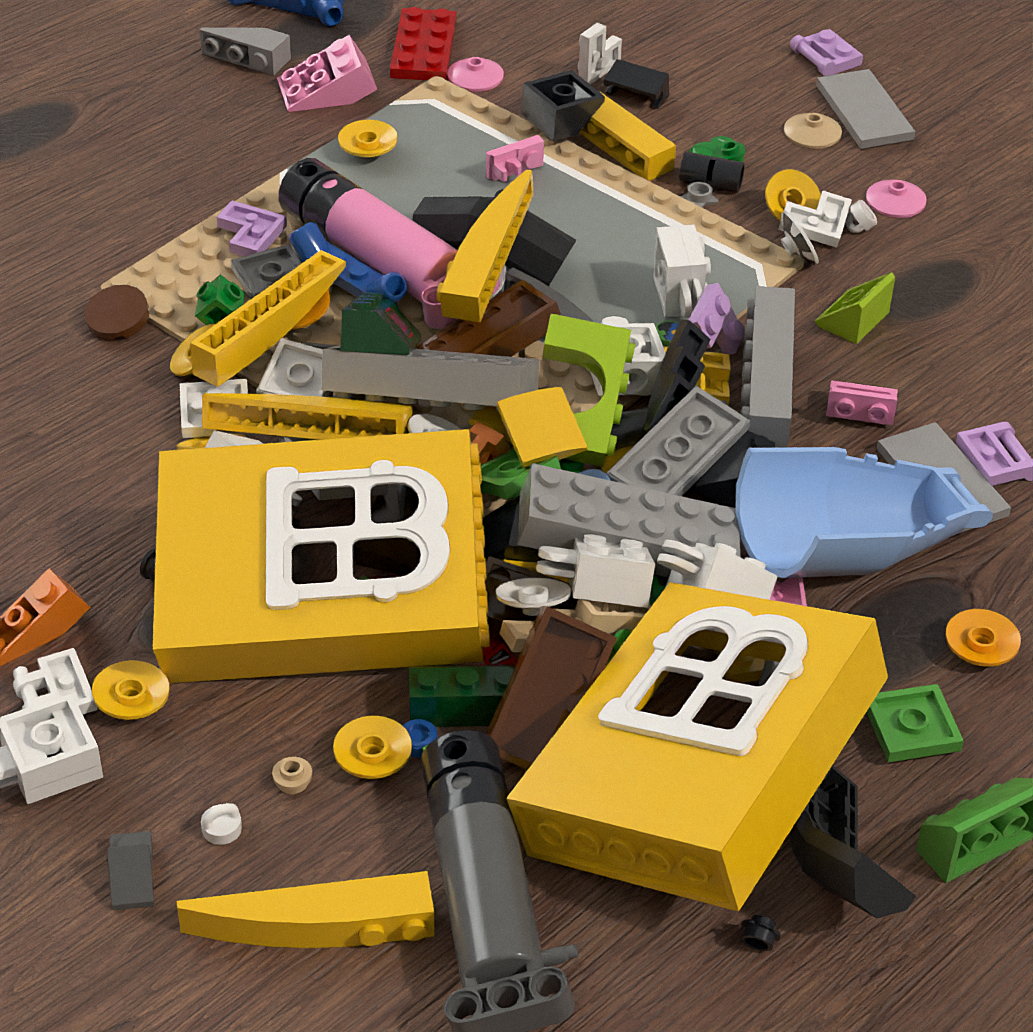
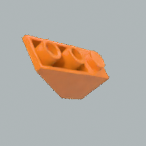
M50 568L0 616V667L65 634L91 608L71 585Z

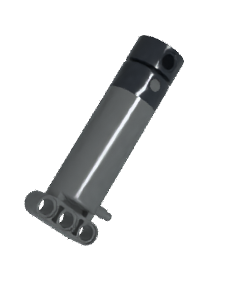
M456 731L438 737L425 748L421 756V764L462 989L453 992L444 1003V1012L453 1032H527L561 1023L572 1015L575 1009V1001L565 973L559 968L552 966L577 958L579 953L575 944L562 945L542 951L516 826L506 799L509 794L499 747L492 737L478 731ZM552 993H557L556 995H554V996H552V997H547L548 995H550V994H552ZM515 1004L512 1007L505 1008L508 1005ZM472 1015L470 1018L463 1019L464 1017Z

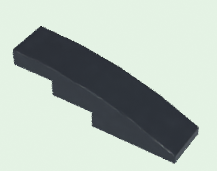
M690 320L680 321L658 371L646 416L644 430L647 433L695 387L705 368V365L700 360L711 339Z

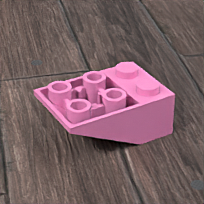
M350 35L334 41L328 48L318 54L311 55L303 63L286 70L281 76L277 77L289 112L354 104L377 90L367 60Z

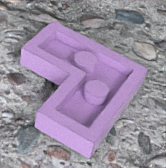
M232 200L217 216V227L237 233L229 242L230 253L247 256L266 251L287 227V217Z
M719 283L707 285L688 320L711 339L707 348H711L716 340L723 354H735L744 338L743 324L737 319L731 308L730 300L722 291Z

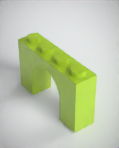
M556 314L550 315L542 358L581 366L589 370L598 379L603 390V397L594 407L584 412L573 413L588 449L563 459L604 467L606 455L613 456L617 436L610 435L612 424H620L623 405L617 404L619 393L626 394L629 374L623 373L625 362L632 364L636 343L629 342L630 329Z

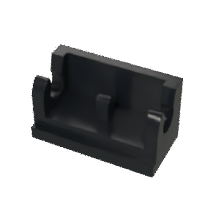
M616 59L604 78V85L609 86L606 94L612 95L618 87L628 89L634 93L651 96V99L655 100L652 107L657 109L669 96V74Z

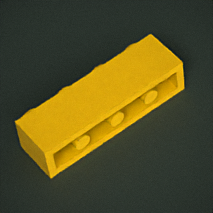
M605 96V101L579 132L632 172L648 181L674 170L676 145L607 96Z

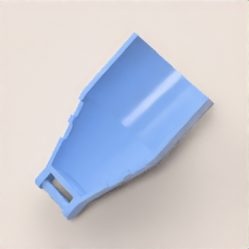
M838 447L748 448L736 484L735 513L741 541L750 558L765 563V570L781 578L874 574L962 532L964 528L984 527L993 518V513L986 505L980 504L961 483V476L954 468H936L902 460H896L895 464L891 465L877 462V455L866 453L864 459L846 456V449Z

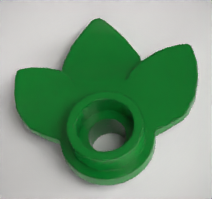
M716 136L710 142L695 144L688 152L743 162L746 149L742 143L733 141L730 137Z

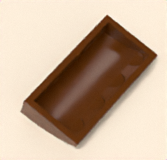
M522 279L489 300L481 322L459 319L416 347L423 350L512 357L545 336L550 315H561L556 301Z
M541 606L486 733L498 745L501 759L527 770L530 768L604 670L617 637L548 606Z

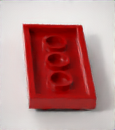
M418 7L402 8L390 66V78L429 80L432 77L438 76L447 80L457 11H448L442 8L436 10L420 9Z

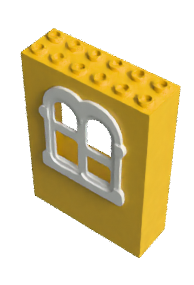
M469 429L159 451L153 652L162 673L167 676L169 683L484 662L483 647H490L489 625L487 624L488 598L485 587L487 574L484 558L485 535L484 526L482 525L483 498L480 486L482 484L478 443H471ZM384 484L406 485L417 493L419 498L418 509L411 517L404 521L376 524L371 520L370 492L372 487ZM351 487L355 490V522L352 525L310 529L293 528L292 495L294 492ZM406 538L414 542L420 549V563L414 571L406 576L357 580L353 577V544L358 540ZM332 542L337 545V578L334 581L311 584L293 583L292 549L294 546Z
M670 582L506 798L527 856L739 912L888 679L875 618ZM689 645L722 651L718 658L712 662L680 657ZM738 655L780 662L768 681L762 686H751L722 679ZM669 672L703 678L677 715L665 717L641 711ZM711 695L752 703L737 726L730 730L702 725L692 721Z

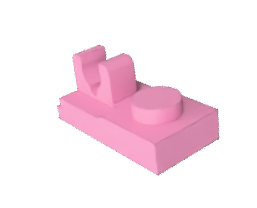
M535 135L486 152V177L489 180L505 182L508 176L515 174L518 177L525 170L543 166L544 140L539 135Z

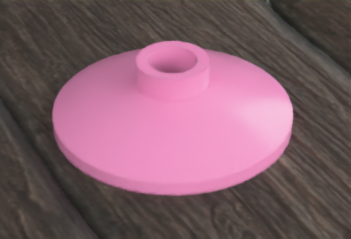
M471 57L453 63L448 69L447 77L449 82L467 91L482 92L497 87L503 81L504 72L501 66L492 60Z
M890 179L871 185L866 193V201L874 211L881 215L893 218H908L924 210L926 195L919 187L912 183Z

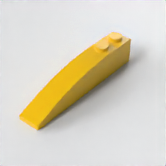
M525 170L488 205L469 230L454 260L448 262L444 283H439L436 293L437 302L441 303L442 317L481 322L534 196L532 170Z
M320 250L190 342L193 375L219 387L255 361L283 338L309 312L345 269L346 261Z
M204 393L202 395V428L317 440L408 434L407 424L413 412V405L346 398L242 393Z
M427 871L177 901L181 933L225 942L267 947L328 948L360 945L375 946L384 942L417 941L425 937L434 936V908Z

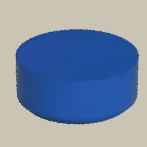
M422 719L410 720L402 725L411 737V757L420 758L423 754L422 748L437 738L436 727L429 721Z

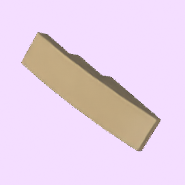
M578 599L575 610H555L615 636L621 629L633 631L651 608V605L649 604L648 608ZM503 620L500 635L512 652H522L535 621Z

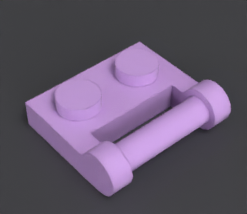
M831 29L822 30L807 37L796 35L789 44L791 50L797 54L801 53L816 65L818 71L823 76L834 75L862 65L863 55Z
M1000 422L957 433L956 444L992 486L1025 478L1028 481L1033 480V459L1014 436L1015 430L1009 422ZM1002 443L1006 446V448L1009 450V452L1012 454V456L1015 458V460H1016L1017 462H1015V461L1013 460V458L1010 456V454H1009V453L1007 452V450L1004 448V446L1002 445Z

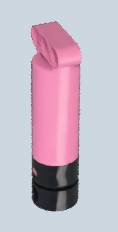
M316 158L302 159L287 171L282 179L278 195V201L283 210L305 225L309 222L316 223L326 239L380 274L400 273L407 282V293L422 303L424 321L428 327L441 329L458 320L442 317L441 303L437 302L436 299L438 285L440 282L444 283L448 262L454 260L457 249ZM499 279L497 281V284L494 288L492 295L499 290Z

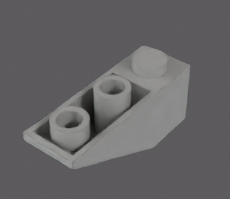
M202 27L200 29L202 54L273 76L291 60L290 35L268 28Z

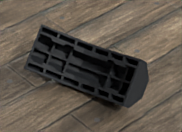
M424 197L413 213V221L458 250L471 227L495 197ZM527 210L505 266L509 269L514 267L549 287L575 244L576 239Z
M832 765L790 831V846L802 872L826 890L875 918L907 910L916 895L865 854L858 851V786Z

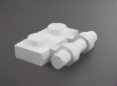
M74 648L38 658L39 670L29 673L27 668L23 666L13 671L15 679L13 682L16 695L22 698L24 702L22 710L69 693L73 694L82 715L97 710L92 697L91 687ZM46 687L48 694L38 696V689Z

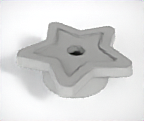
M694 182L687 185L688 193L680 196L702 208L705 205H717L719 201L712 195L713 187L704 182Z

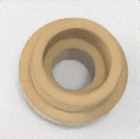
M300 757L284 758L278 761L273 768V781L284 793H300L307 788L312 779L311 765Z

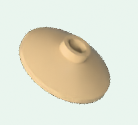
M802 113L792 116L786 121L784 134L790 142L800 147L823 149L835 145L841 139L842 128L837 121L826 115Z

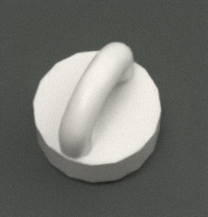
M858 200L850 206L851 210L848 212L845 221L846 227L850 232L859 233L864 229L869 231L877 225L876 216L863 200ZM854 217H855L856 220L858 221V223H859L858 225H854V223H853V218H854Z
M226 803L212 806L204 812L201 818V829L204 838L208 842L224 845L233 842L241 834V816L235 804Z

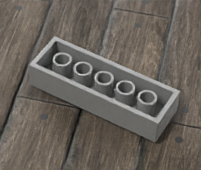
M756 286L754 299L748 298L746 318L752 319H747L744 329L743 343L745 345L742 360L744 366L741 380L743 387L740 407L742 409L740 414L750 420L748 431L765 436L775 442V448L788 447L792 415L795 289Z
M341 345L323 349L322 390L333 391V397L353 398L354 394H365V400L385 401L386 397H398V403L417 404L418 400H430V405L436 407H450L451 403H463L464 409L483 410L484 406H496V411L499 412L497 401L538 390L539 359L413 349L409 355L340 351Z
M534 463L531 464L520 491L517 545L534 549H539L541 546H550L573 550L574 538L584 539L586 534L603 536L606 538V542L620 544L622 539L636 540L642 542V547L648 549L655 563L654 575L668 578L671 569L657 563L659 554L672 555L662 549L664 540L667 539L681 542L689 547H695L696 543L715 547L716 543H721L736 549V556L740 557V533L735 513L736 508Z

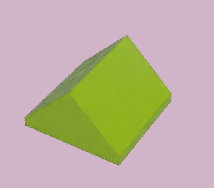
M890 272L848 289L815 320L816 325L857 344L890 312L895 282L894 274Z

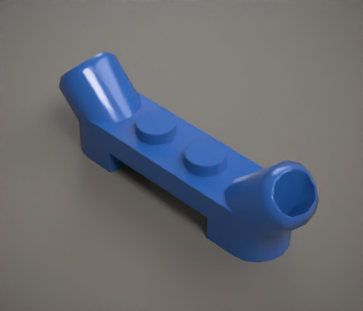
M228 0L233 6L255 3L318 17L326 27L338 25L344 15L342 6L344 0Z
M309 222L289 234V241L302 263L320 250L346 261L345 269L333 283L355 297H359L363 292L382 293V299H390L398 307V301L406 295L408 290L407 282L400 273L380 274L327 242L316 223Z

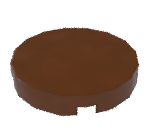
M113 285L102 289L92 296L86 305L84 316L89 330L97 338L111 341L116 340L115 337L123 336L125 339L133 336L144 327L150 313L145 294L137 287Z

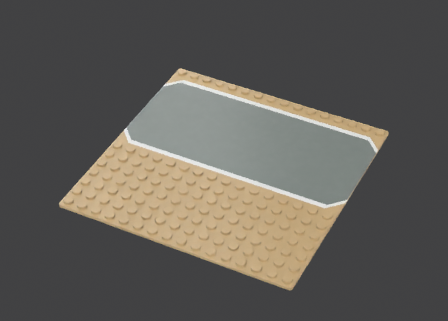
M438 76L432 77L365 119L385 122L396 130L397 144L391 151L375 157L354 156L345 152L339 146L338 137L303 158L318 159L413 221V213L424 197H495L497 191L505 189L517 176L515 174L508 176L505 182L489 180L486 177V152L539 135L544 140L543 166L531 169L534 196L528 211L576 239L575 244L549 287L571 301L596 323H601L606 317L616 316L627 319L629 324L654 323L656 327V325L663 321H676L680 323L682 320L689 319L683 318V316L664 317L653 278L657 227L695 225L698 237H703L704 257H709L711 264V274L706 276L705 282H707V285L719 283L724 294L728 296L731 308L737 319L747 313L748 298L754 299L756 286L779 287L804 266V260L794 253L789 255L784 248L574 143L565 139L552 141L530 121ZM292 166L236 200V202L287 217V227L267 250L288 244L291 245L289 234L305 225L283 210L278 201L282 179ZM223 209L101 285V290L113 285L137 287L145 294L149 305L148 310L150 314L148 322L181 342L194 331L205 326L203 322L195 317L198 300L196 294L205 282H211L221 274L230 282L237 284L245 293L243 305L250 300L231 270L230 260L243 257L230 253L229 242L237 233L217 227V216ZM326 239L327 242L344 251L343 249H341L340 247ZM333 283L328 289L330 304L326 313L318 321L307 327L291 329L282 339L297 343L311 342L341 345L342 309L357 297ZM504 285L497 295L504 291ZM406 293L398 301L399 310L421 333V341L417 346L445 329L428 327L424 321L422 303L410 294ZM545 336L512 356L539 359L538 390L562 387L573 413H580L591 409L603 397V395H598L589 370L581 366L542 358ZM279 341L235 375L242 379H247L248 383L257 388ZM331 391L328 397L337 398L333 397V391ZM354 394L353 398L346 399L365 400V394ZM618 395L617 404L623 405V412L642 396ZM386 397L385 401L378 402L398 403V397ZM418 400L417 404H409L413 405L412 416L416 414L438 416L452 422L462 430H470L472 428L468 421L477 411L464 409L463 403H451L450 407H436L430 405V400ZM506 440L510 451L514 448V446L512 443ZM481 492L483 498L482 521L484 516L512 499L504 500L501 497Z

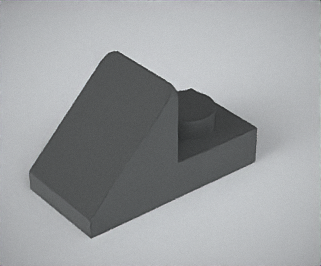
M151 831L110 835V847L107 849L112 909L122 910L154 906L153 843Z

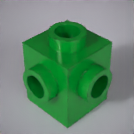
M220 274L213 281H207L199 288L196 294L198 300L195 317L205 325L217 324L243 305L245 293L237 284L230 282Z

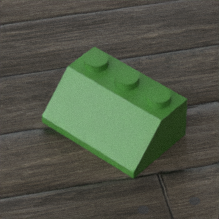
M1016 777L1002 785L995 784L984 794L972 800L965 799L958 803L954 809L944 814L930 816L921 824L916 851L939 877L947 883L1032 840L1033 778Z

